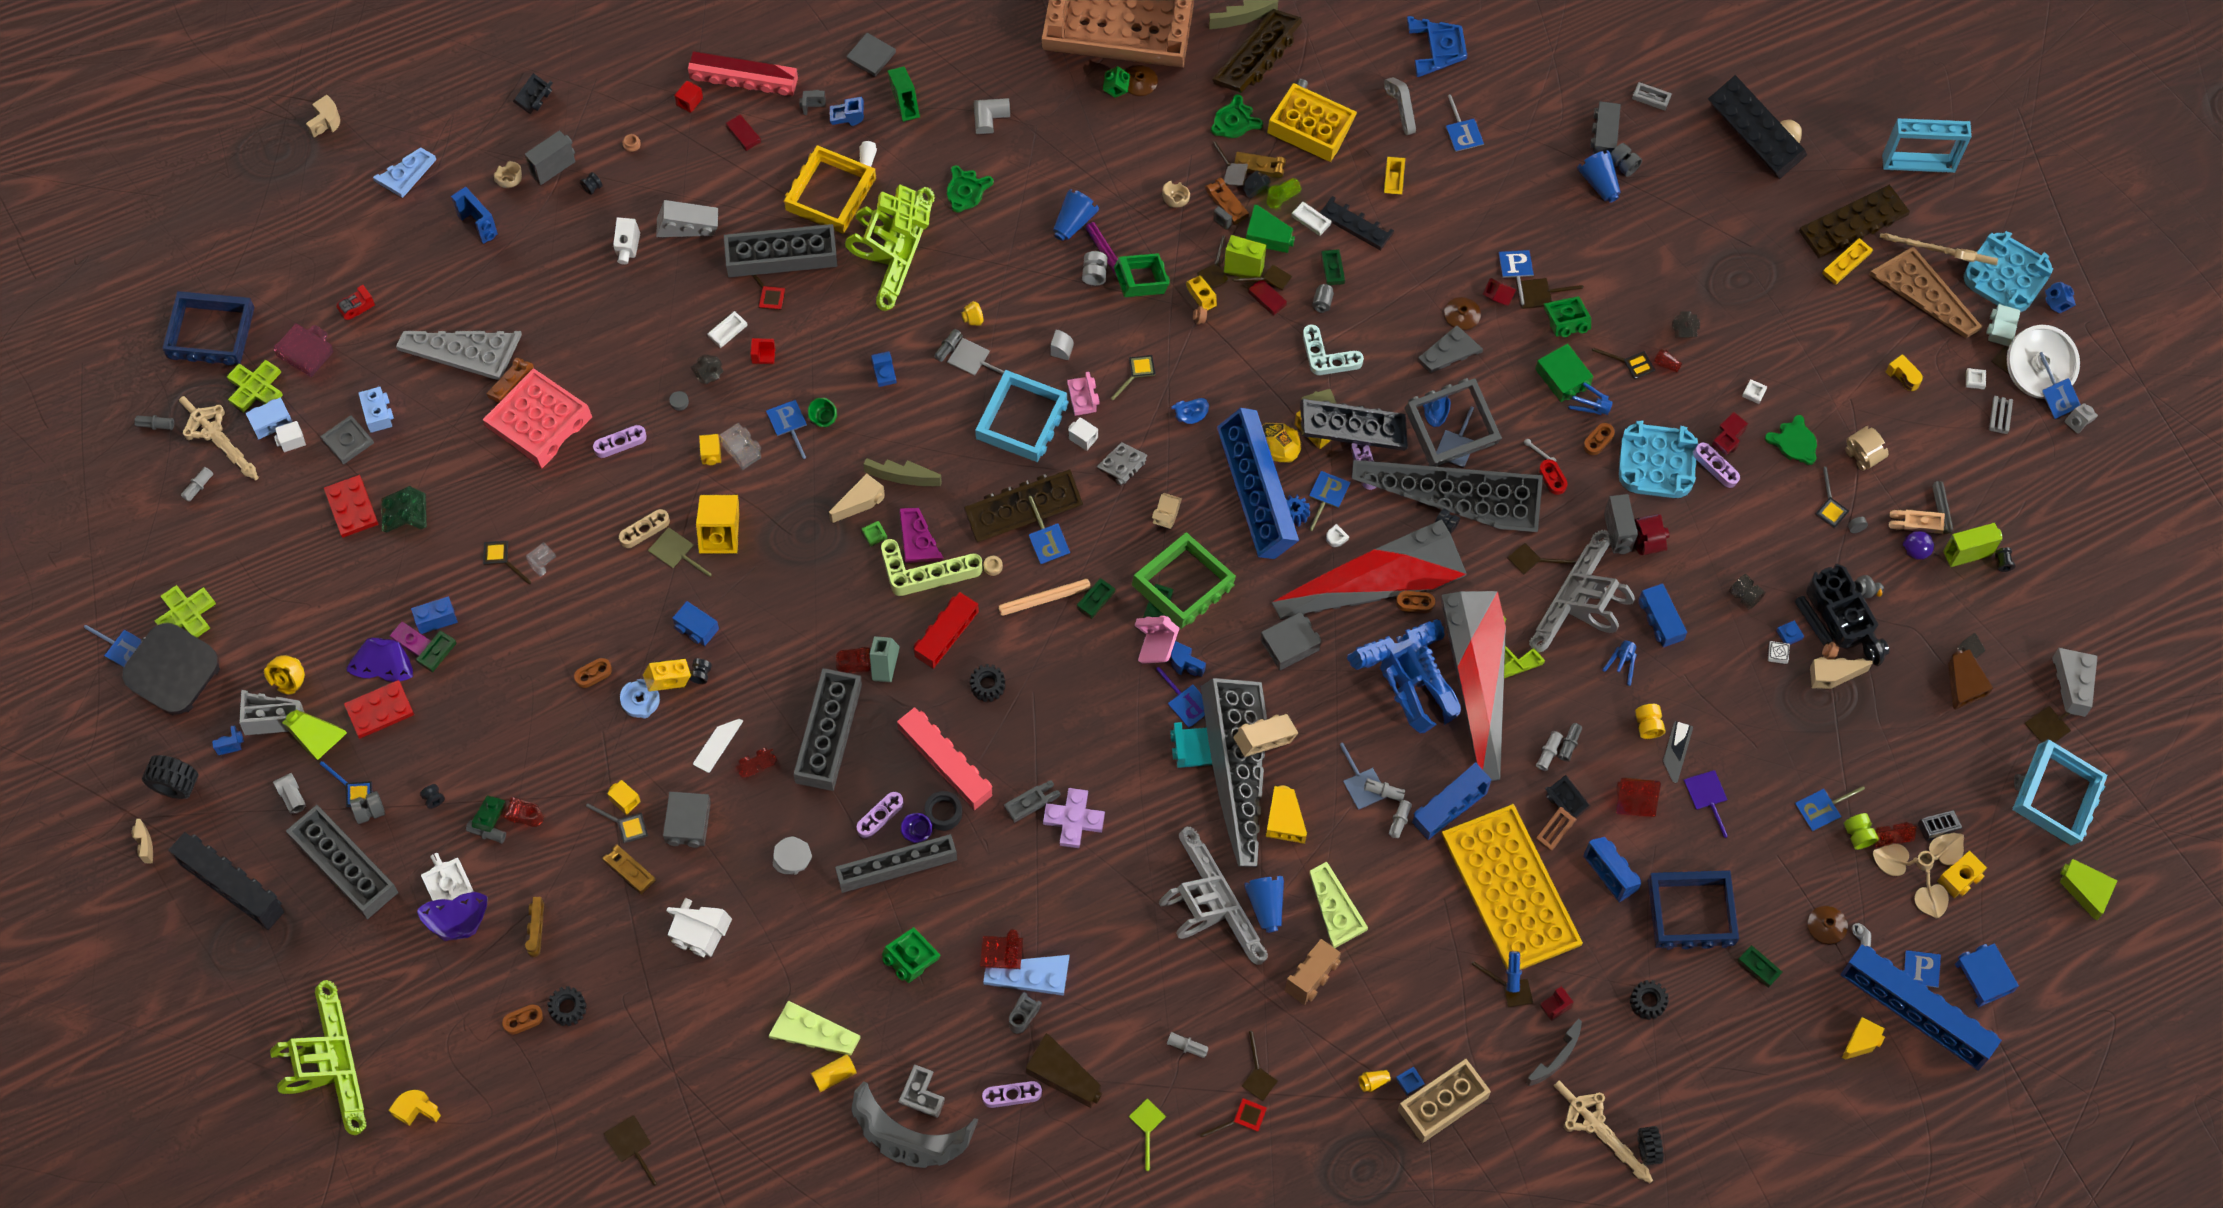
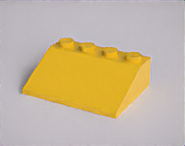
M1293 83L1271 116L1267 133L1331 162L1338 152L1357 112Z

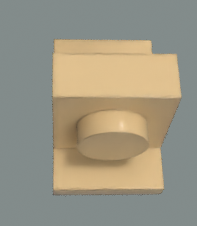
M325 95L312 104L317 116L306 123L313 137L322 134L328 128L334 132L340 124V115L335 103L328 95Z
M1166 493L1161 494L1158 507L1154 510L1152 516L1154 518L1153 524L1171 529L1178 514L1182 498Z

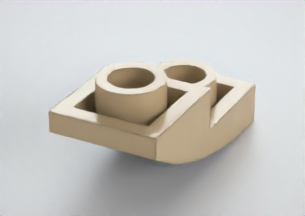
M136 819V824L132 828V837L139 844L137 848L138 856L144 863H153V846L150 834L141 819Z

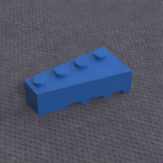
M1475 762L1439 795L1434 796L1424 808L1420 807L1416 810L1412 823L1429 840L1484 797L1488 792L1492 779Z

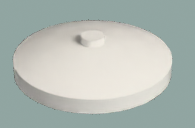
M2036 325L2023 330L2013 339L2007 353V368L2011 379L2021 391L2029 396L2045 399L2042 390L2053 384L2039 353L2043 352L2056 383L2069 378L2072 385L2079 374L2080 358L2074 342L2065 332L2049 325Z

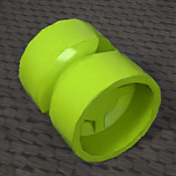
M1867 813L1853 816L1843 823L1847 833L1852 835L1850 839L1856 850L1869 847L1879 840L1874 828H1870L1872 823Z

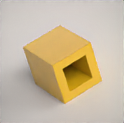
M718 434L699 436L702 464L714 465L721 463Z
M622 780L613 784L607 793L609 800L626 815L641 802L639 795Z

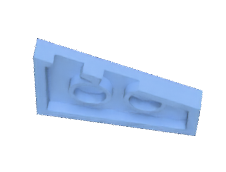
M419 148L403 158L402 162L396 166L388 167L386 172L381 175L377 174L373 179L376 183L403 198L436 161V157L423 148Z

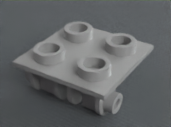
M1121 442L1097 468L1116 477L1117 484L1122 485L1145 465L1147 454Z

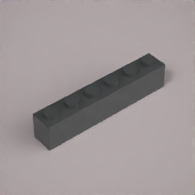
M949 834L836 866L835 869L841 892L844 893L957 861V852L952 836Z

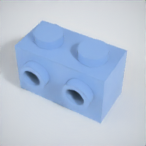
M381 387L359 392L370 433L392 427L391 419H394L391 408H387V404L390 403L387 393H383Z
M281 397L273 399L260 407H255L246 413L258 439L276 432V427L292 423Z

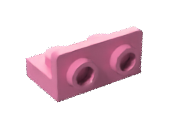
M1086 372V377L1067 380L1074 415L1096 412L1099 397L1098 393L1094 394L1093 389L1096 388L1095 379L1090 377V372Z

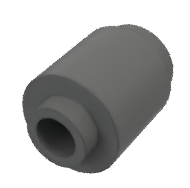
M1321 284L1316 289L1312 306L1317 312L1324 313L1330 310L1334 295L1331 286Z

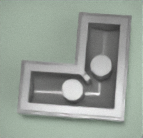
M1009 98L974 100L976 134L994 133L993 118L1010 117Z
M914 1064L898 1102L938 1118L943 1108L945 1097L926 1091L933 1071Z

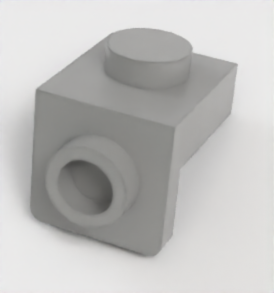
M2084 403L2072 411L2066 418L2065 423L2076 433H2079L2087 424L2094 421L2098 415L2091 406Z

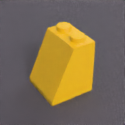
M700 495L696 521L699 553H737L739 528L738 495Z

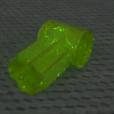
M1291 178L1279 186H1271L1268 190L1267 205L1273 209L1281 207L1284 201L1301 192L1300 182L1296 178Z

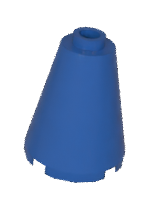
M1606 150V154L1601 151L1584 160L1585 164L1583 166L1581 164L1577 166L1581 175L1604 201L1611 203L1619 198L1618 195L1621 192L1613 160L1608 150Z
M1069 189L1053 229L1054 236L1061 241L1069 240L1099 211L1098 205L1094 207L1092 205L1093 200L1077 190L1073 193L1072 189Z
M1277 876V880H1272L1271 877L1250 880V884L1245 882V890L1261 929H1266V933L1278 931V927H1281L1283 876Z

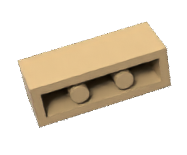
M1287 714L1281 716L1274 715L1268 720L1260 719L1254 724L1240 726L1233 738L1244 757L1290 744L1297 736L1298 731Z

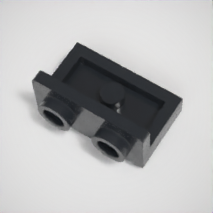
M533 73L513 102L529 114L534 109L538 111L543 104L540 100L543 96L547 98L553 90L550 88L553 82L549 81L547 83Z
M1567 775L1563 776L1551 787L1547 786L1545 788L1548 792L1546 797L1552 804L1556 803L1559 808H1564L1566 812H1569L1575 818L1591 807Z

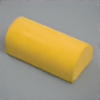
M846 1054L812 1072L811 1076L819 1091L822 1092L855 1075L857 1072L850 1057Z

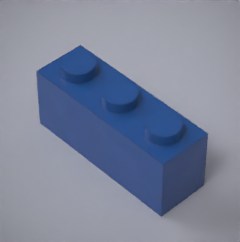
M1664 584L1642 590L1638 600L1641 609L1645 610L1647 621L1655 630L1656 640L1661 642L1663 647L1683 641L1687 631Z

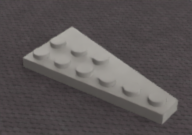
M403 331L396 348L402 352L499 380L503 376L522 334L521 331H514V333H504V331H497V333H485V331H455V333H446L445 331H438V333Z

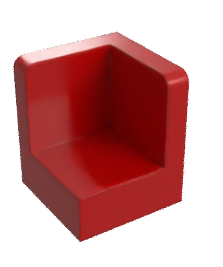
M686 81L674 95L676 105L690 113L703 99L702 89L689 81Z
M752 338V364H774L776 349L774 339Z

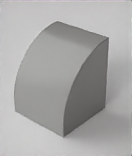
M1056 330L1051 342V356L1069 360L1074 345L1072 338L1066 333Z

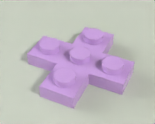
M1069 788L1066 806L1046 803L1043 825L1062 827L1060 846L1080 848L1082 830L1102 833L1105 812L1086 809L1087 790Z

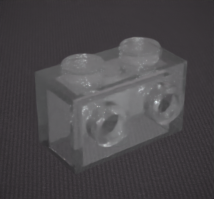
M737 423L720 434L721 444L744 470L761 459V447L756 440L753 441L750 438L749 431Z

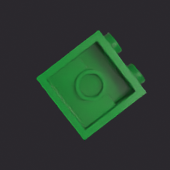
M1579 296L1544 303V310L1550 319V327L1556 337H1568L1576 332L1586 333L1591 329V316Z
M913 927L885 946L881 956L886 966H892L896 970V975L900 980L910 983L923 974L924 969L939 960L941 955Z

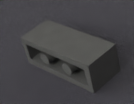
M1599 101L1598 108H1594L1593 119H1596V123L1592 125V133L1595 135L1594 138H1591L1590 148H1593V155L1601 151L1606 154V150L1611 154L1617 147L1621 104Z

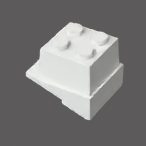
M687 898L684 899L681 908L668 907L666 911L674 918L668 932V936L672 939L671 942L683 950H686L687 947L690 948L694 954L704 958L705 955L711 957L721 936H725L732 920L726 911L708 907H701L700 910L689 909L692 901Z

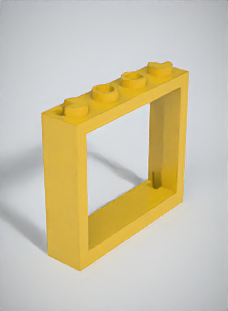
M817 145L815 150L809 154L806 165L801 167L799 177L794 179L790 192L785 194L786 198L783 201L785 209L820 225L833 224L835 231L844 234L876 179L875 168ZM820 162L861 177L860 182L838 219L797 203Z

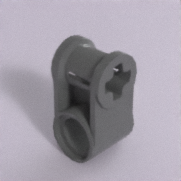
M1024 992L1009 1016L1010 1030L1016 1034L1023 1033L1038 1013L1042 1002H1036ZM1015 1019H1021L1023 1023L1017 1025L1014 1024L1013 1021Z

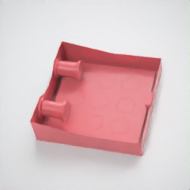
M533 368L483 421L486 428L514 446L542 469L556 455L562 443L571 434L578 432L592 418L587 404Z

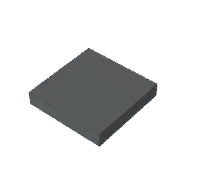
M866 33L846 58L847 61L876 77L896 53V49Z
M352 415L320 436L343 465L374 444L372 438Z

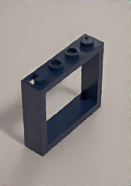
M177 291L163 345V351L167 358L172 360L184 359L191 362L205 361L211 364L215 362L226 365L241 364L254 311L251 299ZM197 308L243 313L233 352L176 347L185 309Z
M1730 870L1650 874L1648 887L1656 948H1667V950H1670L1674 947L1692 949L1696 946H1702L1704 949H1709L1714 946L1727 948L1728 946L1736 945L1739 940ZM1724 885L1730 933L1664 935L1659 887Z

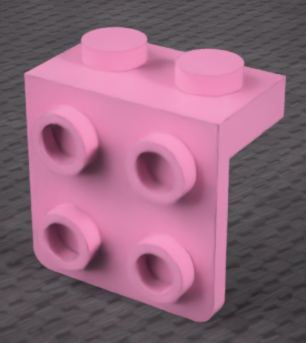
M1166 616L1137 619L1135 626L1146 634L1138 661L1141 663L1167 662L1170 658L1179 627Z

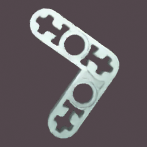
M1308 325L1304 328L1303 340L1312 373L1324 375L1356 370L1362 367L1364 357L1361 352L1349 351L1326 355L1319 328L1315 325ZM1309 332H1312V334H1314V341H1311V335L1308 334ZM1318 347L1320 352L1313 353L1310 351V348ZM1352 358H1356L1358 362L1355 363L1354 360H1352ZM1340 360L1342 365L1334 366L1332 361ZM1319 363L1322 368H1318L1316 364Z

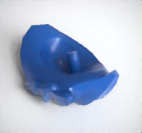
M1448 396L1423 405L1426 420L1431 426L1439 427L1445 422L1451 405Z
M1199 398L1188 402H1177L1171 409H1175V418L1179 422L1193 424L1206 416L1209 404L1206 399Z

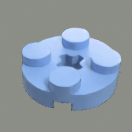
M637 679V681L629 682L623 687L620 693V701L623 710L628 715L636 718H648L657 709L660 696L658 690L648 692L644 679ZM641 695H643L644 700L641 702H637V699L635 697H640Z

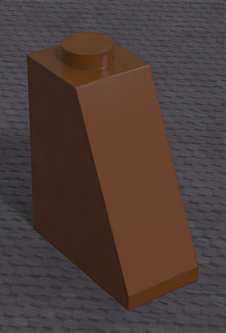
M1970 649L1964 652L1960 650L1952 655L1948 668L1953 708L1956 710L1987 697L1992 691L1993 686Z

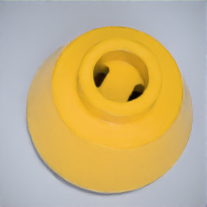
M972 301L961 312L963 321L969 325L980 326L984 321L981 308L977 302Z

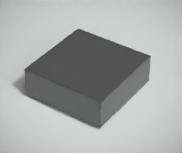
M1220 206L1214 210V221L1228 230L1231 227L1232 216Z

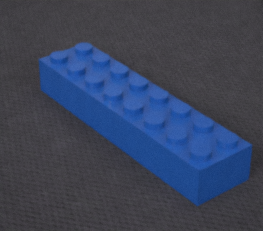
M1239 408L1218 425L1217 429L1257 555L1262 558L1276 559L1296 544L1299 538L1257 410Z
M1861 944L1840 974L1978 1071L1989 1060L2002 1041L1996 1033L1980 1026L1977 1020L1964 1015L1960 1008L1951 1006L1941 995L1934 994L1928 990L1925 984L1912 979L1906 971L1899 970L1893 966L1890 960L1880 957L1869 946Z

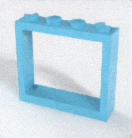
M1898 118L1882 154L1883 169L1955 173L1972 137L1970 121ZM1900 138L1956 140L1950 154L1895 152Z
M1005 370L975 430L976 439L1038 462L1040 456L1046 453V444L1048 441L1051 442L1055 426L1058 427L1061 422L1062 416L1060 415L1062 411L1067 409L1069 403L1067 393ZM1011 385L1057 401L1035 447L989 430Z
M2047 740L2038 744L2012 810L2069 845H2074L2081 842L2083 837L2087 835V827L2093 820L2092 814L2100 802L2099 796L2105 788L2104 783L2108 775L2051 740ZM2049 758H2052L2090 782L2071 830L2031 806Z

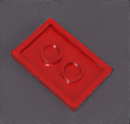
M360 475L324 487L342 538L379 525Z
M399 680L344 703L359 739L414 715Z

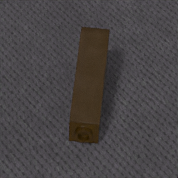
M1046 1033L1026 1067V1074L1091 1108L1093 1103L1097 1104L1102 1096L1100 1092L1101 1085Z

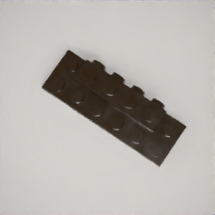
M1273 9L1213 77L1214 84L1242 93L1248 85L1254 86L1257 82H1261L1264 73L1267 70L1270 71L1277 58H1282L1284 50L1293 45V33L1301 25V17Z
M1889 184L1800 227L1799 232L1816 256L1821 258L1839 248H1846L1850 243L1857 241L1859 238L1862 240L1868 234L1873 235L1883 227H1890L1895 221L1908 216L1910 211Z
M1071 469L1049 477L1047 474L1041 475L1036 478L1037 481L1030 483L1029 480L1022 482L1018 488L1012 489V486L1001 490V494L995 496L994 493L983 496L984 500L965 506L964 510L976 542L978 543L1037 522L1038 520L1029 501V496H1032L1041 520L1083 505Z

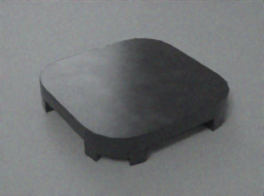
M162 623L155 626L147 634L127 661L123 669L122 678L125 685L133 693L173 716L174 714L189 712L193 708L192 704L214 674H218L220 670L219 657L208 644L172 623Z

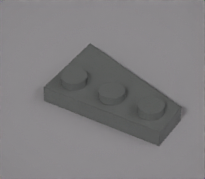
M1456 326L1419 356L1418 362L1432 373L1450 366L1451 363L1458 360H1465L1473 354H1480L1483 352V348L1460 327Z

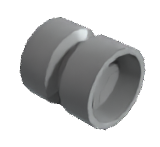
M1098 251L1086 253L1083 263V282L1095 286L1104 284L1106 280L1107 256Z

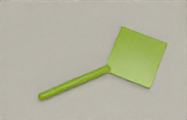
M1147 1098L1129 1117L1145 1132V1169L1149 1171L1150 1132L1166 1116Z

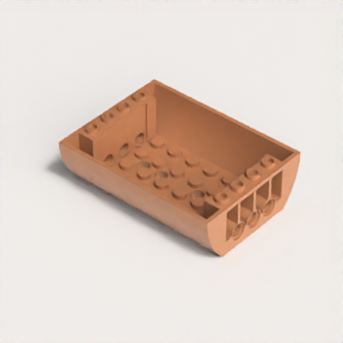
M1049 0L1042 35V48L1046 51L1184 68L1194 0ZM1082 21H1088L1089 24H1088V25H1082L1080 22H1082ZM1099 23H1105L1106 26H1105V27H1099L1098 24H1099ZM1138 27L1141 30L1139 32H1135L1132 29ZM1154 29L1157 30L1158 33L1152 34L1149 31Z

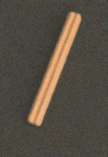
M1084 579L999 605V612L1004 616L1090 589V582L1088 579Z

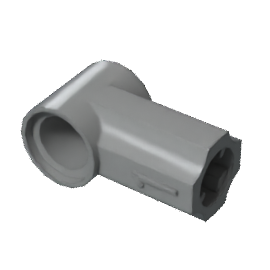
M289 773L273 781L290 814H297L303 811L306 805L298 790L299 786L293 774Z

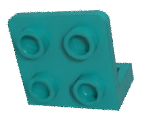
M1182 722L1174 723L1173 730H1170L1171 742L1175 744V748H1172L1173 760H1176L1177 768L1213 765L1207 728L1182 730Z

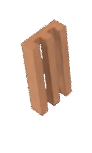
M1560 807L1537 836V839L1550 850H1553L1577 819ZM1562 813L1564 815L1549 836L1544 839L1543 836ZM1568 818L1570 821L1563 828L1560 834L1556 837L1553 843L1550 844V840L1553 838V836L1557 833V831Z

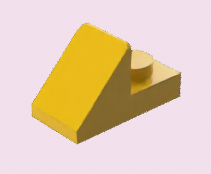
M1387 157L1384 193L1402 194L1405 158Z

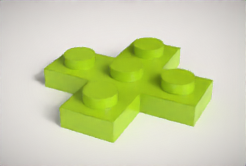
M899 184L896 188L895 197L885 192H881L878 195L877 209L893 216L891 230L908 236L911 233L912 224L923 229L928 227L930 211L914 205L916 191Z
M267 360L254 372L238 364L227 376L230 382L239 387L228 399L229 402L242 412H245L256 399L265 405L273 399L282 397V392L271 385L280 375V369Z
M177 585L161 595L162 600L170 610L155 620L157 625L172 623L180 628L184 626L188 633L195 637H199L210 629L209 625L201 617V614L216 603L204 587L188 598Z

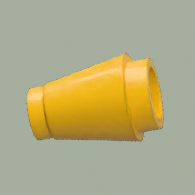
M1384 1070L1364 1072L1359 1076L1358 1081L1363 1092H1371L1390 1082L1391 1078L1389 1072Z

